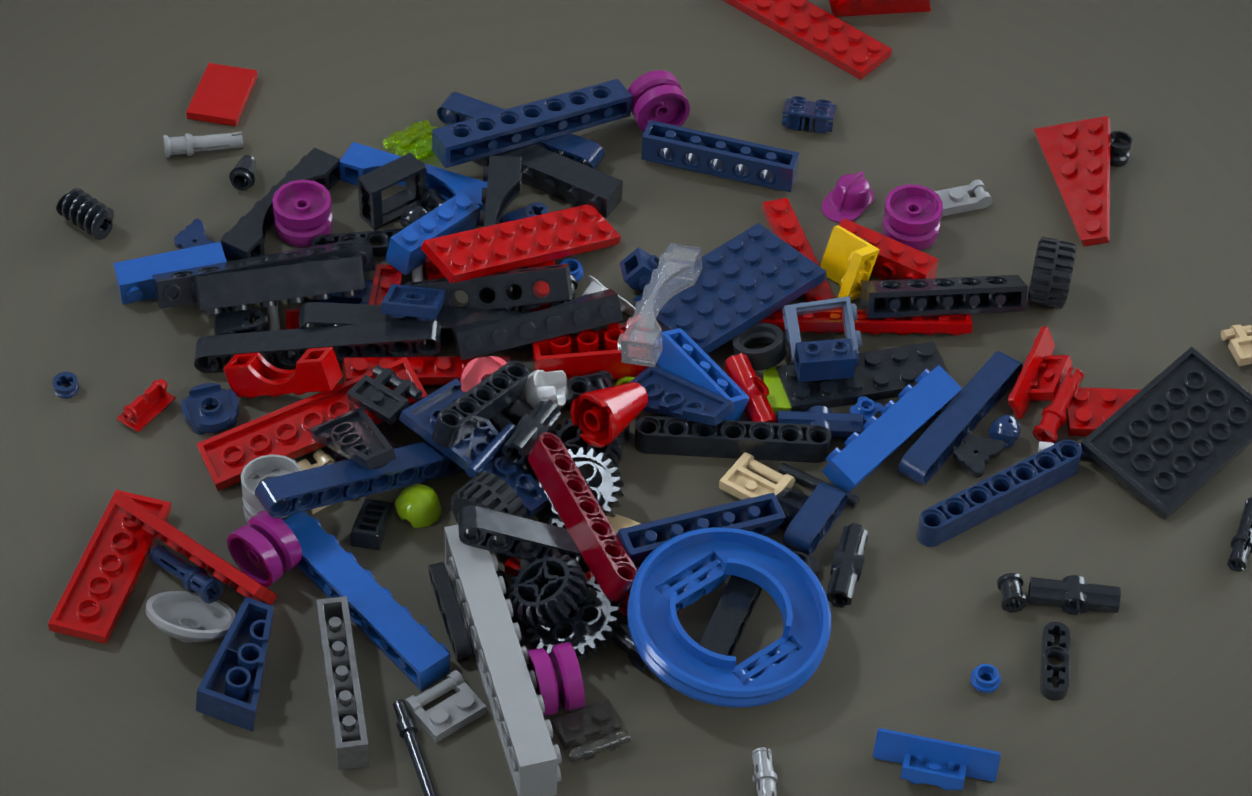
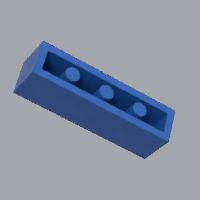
M460 192L390 237L385 261L402 274L407 275L425 263L424 257H427V255L421 250L423 240L475 229L481 206Z
M221 242L116 262L113 265L123 305L156 298L152 275L227 261Z
M681 328L661 332L650 355V359L659 369L733 401L735 411L724 420L739 421L750 397Z

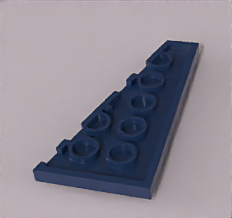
M456 378L403 410L399 420L466 471L469 465L499 433L488 420L451 448L440 447L433 442L432 432L439 412L464 394L461 390L462 384ZM502 447L479 473H492L506 481L521 498L527 510L528 518H531L547 507L549 498L534 478L524 473L520 463L512 465L505 460V456L501 452Z

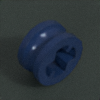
M61 372L53 378L54 392L58 397L67 399L79 392L77 376L74 373ZM67 383L69 387L65 388L62 384Z

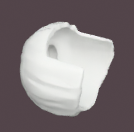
M542 369L530 373L523 390L525 402L535 409L540 401H548L550 399L558 404L560 411L566 404L567 376L563 370L545 372Z

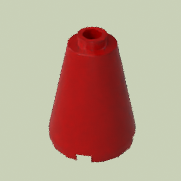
M631 382L582 393L573 400L570 412L574 427L579 426L583 432L580 434L581 438L591 446L601 448L609 445L647 406V391L639 383Z

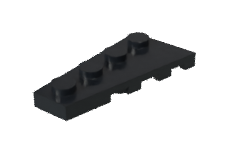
M362 407L309 428L312 439L368 470L382 468L389 461L396 459L394 449Z

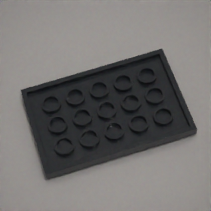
M1191 346L1080 443L1083 452L1166 520L1252 443V394Z

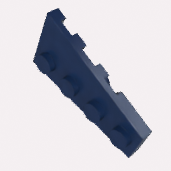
M650 365L629 382L639 383L646 389L648 404L643 409L645 411L713 426L718 425L735 411L733 401L653 365Z

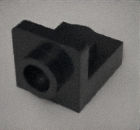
M786 487L776 495L786 516L779 528L785 531L810 497L789 487Z

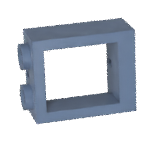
M850 296L784 305L782 314L790 364H794L796 343L801 342L797 315L841 309L846 339L851 338L853 349L858 350V347H862L860 331H855L854 320H857V309L855 303L851 304Z

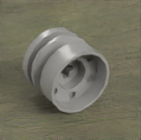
M265 455L251 460L243 468L241 489L243 494V513L247 522L259 511L265 510L255 496L256 487L266 479L301 471V467L294 460L282 455ZM293 514L287 515V516H283V517H279V518L282 519V520H285V519H287L288 517L292 516Z

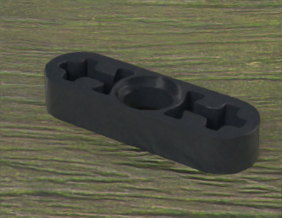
M1050 622L1044 627L1041 638L1040 692L1045 698L1058 701L1067 695L1069 687L1070 630L1063 623ZM1053 635H1058V646H1053ZM1052 656L1058 657L1063 661V664L1058 666L1052 665L1048 662L1047 658ZM1053 676H1058V688H1054L1051 683Z

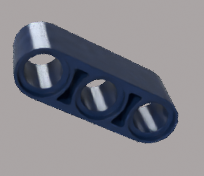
M823 482L819 483L787 527L783 543L809 556L812 555L844 510L848 494Z

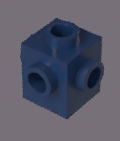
M639 247L620 262L624 282L633 290L637 289L644 293L647 290L654 289L655 285L661 284L665 280L662 261L656 255H650Z

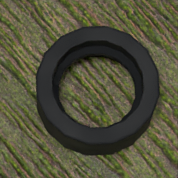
M756 323L732 339L734 354L742 353L747 355L753 369L756 371L778 365L787 354L783 331L771 323ZM759 344H771L760 349H749Z

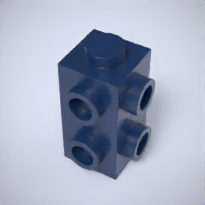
M851 338L796 343L794 365L798 381L854 378L855 366H859V352L857 349H853Z

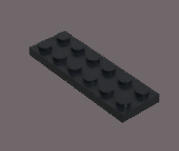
M934 341L859 353V366H855L854 378L799 382L794 364L776 366L790 403L791 411L806 412L814 406L831 408L856 404L860 396H866L873 401L898 397V394L909 384L912 387L918 384L915 380L926 369L931 372L940 365L947 372Z

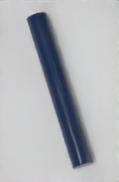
M507 424L466 469V474L469 477L474 478L513 435L516 428L515 425Z

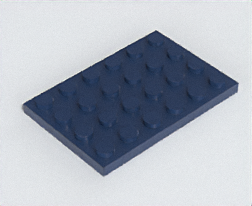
M757 223L668 277L661 284L655 285L654 289L647 290L632 300L633 306L663 331L681 328L708 354L827 280V273L823 268Z

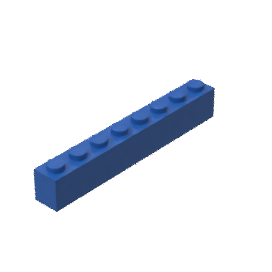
M303 511L283 520L296 536L302 549L303 558L296 566L328 598L347 596L350 620L420 691L450 672L449 658L451 655L448 648L443 643H438L431 636L430 631L425 625H420L413 619L409 609L405 606H400L394 600L392 593L387 588H382L376 582L373 574L367 569L364 570L357 563L354 555L351 552H346L339 545L334 535H328L322 529L320 522L315 517H310Z

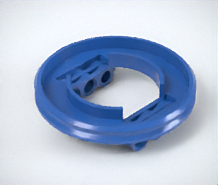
M701 528L679 534L662 543L647 556L636 572L627 606L628 627L632 641L642 660L650 670L678 692L695 700L723 707L743 708L761 706L783 699L794 693L818 669L824 657L831 633V611L828 598L821 582L811 568L798 555L779 542L764 535L737 528ZM730 575L748 579L762 587L775 600L783 619L782 637L735 666L736 656L718 654L696 643L685 632L676 613L680 608L683 609L695 603L703 594L706 595L709 592L715 591Z

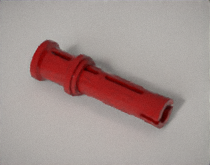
M1074 367L1067 369L1066 375L1051 405L1043 409L1042 420L1033 429V436L1038 441L1056 442L1057 432L1067 419L1065 413L1084 378V373L1076 368L1073 375Z

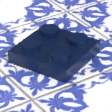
M391 284L381 302V313L389 314L393 318L411 316L421 321L436 319L446 300V290Z

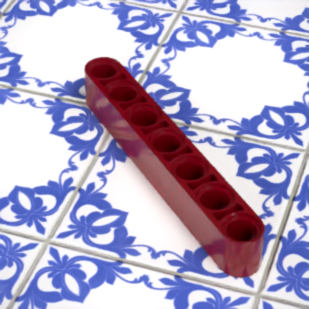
M542 433L528 455V461L603 593L613 601H624L631 591L637 569L561 439L552 433Z

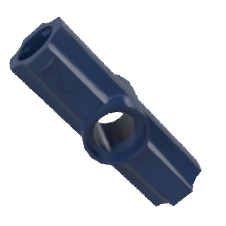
M814 406L807 412L777 411V423L821 425L830 430L831 438H849L854 432H857L859 435L863 432V414L831 413V410L825 406Z

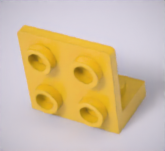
M839 225L833 227L820 267L826 271L829 279L839 284L840 291L837 298L850 296L851 301L860 297L861 281L869 280L880 249Z

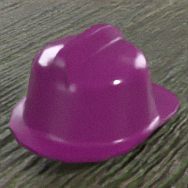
M859 171L857 174H845L838 179L833 190L822 202V212L826 218L840 223L843 218L854 221L872 204L874 193L870 189L869 182L864 177V172Z

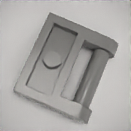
M457 670L447 674V679L418 696L412 695L404 700L408 712L435 743L486 714V705L464 682L462 675ZM452 689L456 691V694L425 711L422 708Z

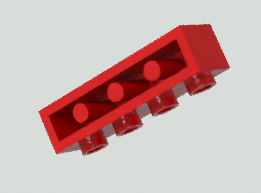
M843 218L839 223V226L880 249L871 275L882 280L936 278L938 258L846 218Z

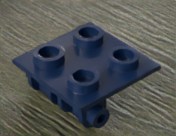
M793 96L791 99L787 98L782 114H787L788 116L783 115L781 124L786 126V129L799 130L800 118L802 116L801 131H804L806 117H809V132H812L814 118H816L814 132L824 134L832 132L833 122L829 120L833 121L837 105L824 99L812 102L806 101L807 99L801 96Z

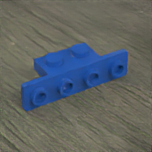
M879 728L876 734L873 757L903 764L900 778L906 779L913 784L926 783L939 786L947 791H962L965 776L995 782L1001 753Z

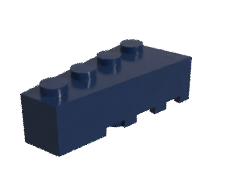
M245 597L197 689V712L252 732L254 731L272 630L274 606Z

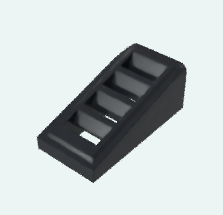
M365 498L350 533L351 546L380 551L394 503ZM369 514V515L381 516V518H379V517H373V516H367V515Z

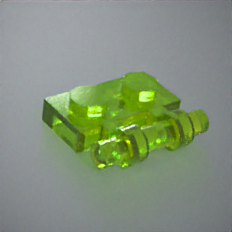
M428 120L416 121L411 123L409 128L401 132L397 130L391 133L390 137L383 140V145L386 149L393 147V154L402 157L411 152L418 160L423 161L435 155L432 151V130L437 129V127H431Z

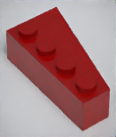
M829 0L832 15L835 17L931 12L929 0Z
M639 316L629 318V323L619 325L618 322L607 324L605 329L597 331L587 329L573 337L566 334L534 342L533 371L542 369L545 372L563 370L567 376V382L575 376H584L604 370L609 371L613 379L637 377L647 369V348Z

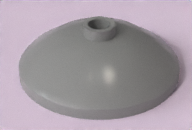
M187 591L158 593L149 598L145 609L147 617L155 627L170 637L185 643H201L224 637L236 616L233 609L222 601L217 600L208 604L202 601L199 594Z

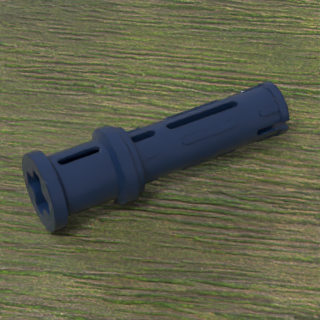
M156 545L151 550L149 557L152 562L183 581L185 589L199 594L205 603H213L221 596L224 589L223 582L216 577L212 578L207 575V571L202 567L191 566L163 545Z

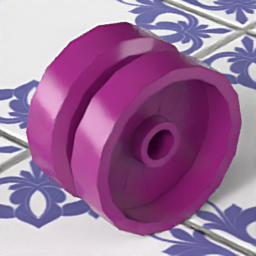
M656 70L645 73L632 82L628 89V92L632 95L631 112L642 132L645 131L649 120L680 127L689 116L690 104L682 91L677 78L668 71Z
M296 180L282 185L275 192L272 199L276 235L283 242L291 246L307 247L311 246L312 240L316 236L331 234L333 228L330 192L324 185L310 180Z
M906 184L896 187L889 192L885 199L882 234L917 250L929 248L939 237L940 221L943 213L941 198L930 188L921 185Z
M266 510L259 511L248 520L245 526H240L227 538L228 550L238 568L265 587L273 585L281 578L283 572L293 569L303 558L302 549L292 530L282 519L270 517Z
M566 642L553 645L550 656L544 648L528 650L529 664H527L528 671L533 670L537 681L535 692L536 695H542L545 705V713H542L543 717L557 714L559 702L566 711L583 708L585 704L583 680L578 659L571 643Z

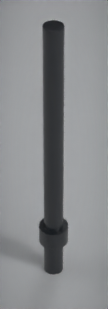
M397 700L393 703L398 719L396 726L400 737L404 738L422 792L424 796H437L416 736L418 729L415 721L409 716L404 700Z

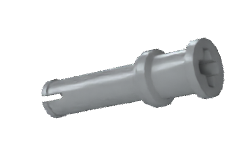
M242 132L192 136V134L185 133L184 136L179 137L163 135L165 158H170L171 155L182 154L192 156L194 152L243 148Z

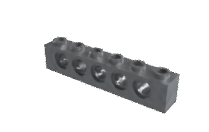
M347 596L317 600L318 622L338 770L370 766L368 739Z

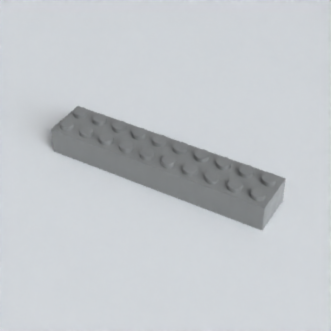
M458 524L444 527L446 568L469 636L518 796L557 795V782L561 781V772L558 765L562 763L560 749L557 744H552V725L549 719L544 720L542 714L545 713L542 695H536L537 681L534 671H528L527 664H529L527 649L525 646L520 647V628L517 622H512L513 608L510 599L505 600L503 595L506 594L503 577H498L496 573L498 571L495 553L490 554L488 550L463 544L459 539Z

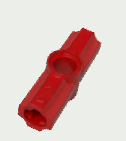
M740 353L730 356L725 361L726 365L724 368L728 376L750 397L744 409L749 421L777 423V418L767 399L769 389L764 381L756 376L747 355Z

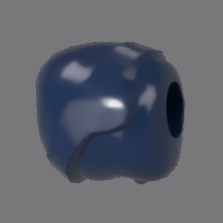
M1003 415L992 423L988 434L994 440H1003L1004 449L1012 447L1016 440H1018L1021 428L1013 416Z

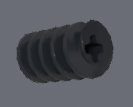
M75 188L63 195L56 205L59 215L71 221L95 239H105L112 230L114 211L96 198L91 197L90 194L85 193L81 188Z

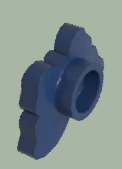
M194 219L190 225L186 226L185 230L180 231L174 237L175 247L179 249L216 243L215 241L208 240V236L205 235L204 224L200 219Z

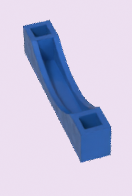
M352 142L339 161L340 180L358 186V177L401 156ZM425 164L427 168L426 186L428 190L432 188L437 189L440 192V196L445 200H449L462 192L480 205V210H485L486 204H482L481 201L482 188H487L488 182ZM406 180L396 185L406 186ZM480 211L477 219L478 223H480Z

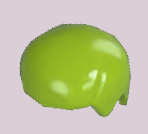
M413 484L402 490L395 501V507L402 521L404 519L408 520L414 528L430 526L438 521L442 514L436 491L427 485Z

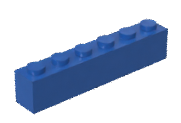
M940 365L931 372L926 369L915 380L918 384L914 387L910 384L898 394L900 399L896 403L893 400L889 401L880 410L882 415L878 419L872 416L862 426L864 431L860 435L854 432L844 442L846 447L842 451L837 447L825 459L828 464L822 472L836 487L850 493L962 390L958 383Z

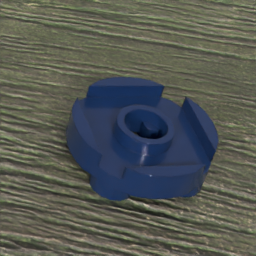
M206 383L198 385L189 391V396L186 400L183 399L181 404L183 419L187 425L192 427L193 432L202 435L207 432H218L226 428H232L237 423V416L239 414L238 397L232 389L229 388L228 391L221 388V384ZM212 405L215 409L207 410V406Z

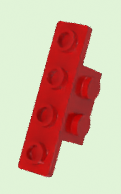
M1042 326L1038 336L1035 337L1034 345L1026 357L1024 367L1017 377L1013 391L1009 394V406L1013 409L1017 419H1023L1030 401H1052L1066 375L1067 369L1072 366L1070 355H1051L1055 348V343L1048 326Z

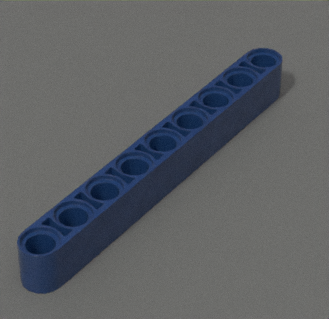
M425 441L395 448L396 459L389 461L382 468L368 470L349 459L269 478L262 481L256 487L255 496L270 517L279 518L465 472V470L429 442Z

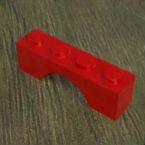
M333 347L307 349L297 361L296 369L294 370L279 369L267 362L260 353L235 354L223 368L229 386L236 393L237 397H246L248 399L263 395H270L271 397L292 393L302 395L307 392L324 394L332 391L343 377Z

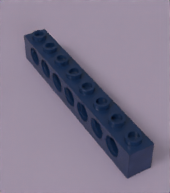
M618 79L440 127L432 130V151L445 168L630 117L632 95Z

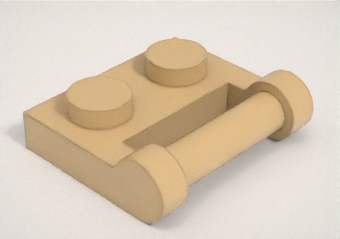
M745 452L720 479L719 488L740 500L773 492L777 495L786 487L792 488L795 478L789 474L783 475L754 460V456Z

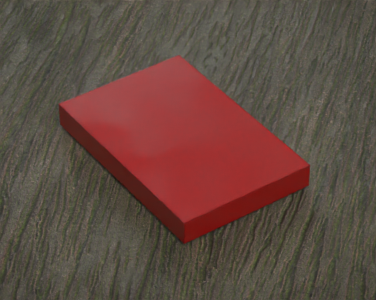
M208 63L186 111L187 119L237 126L258 78L257 70Z

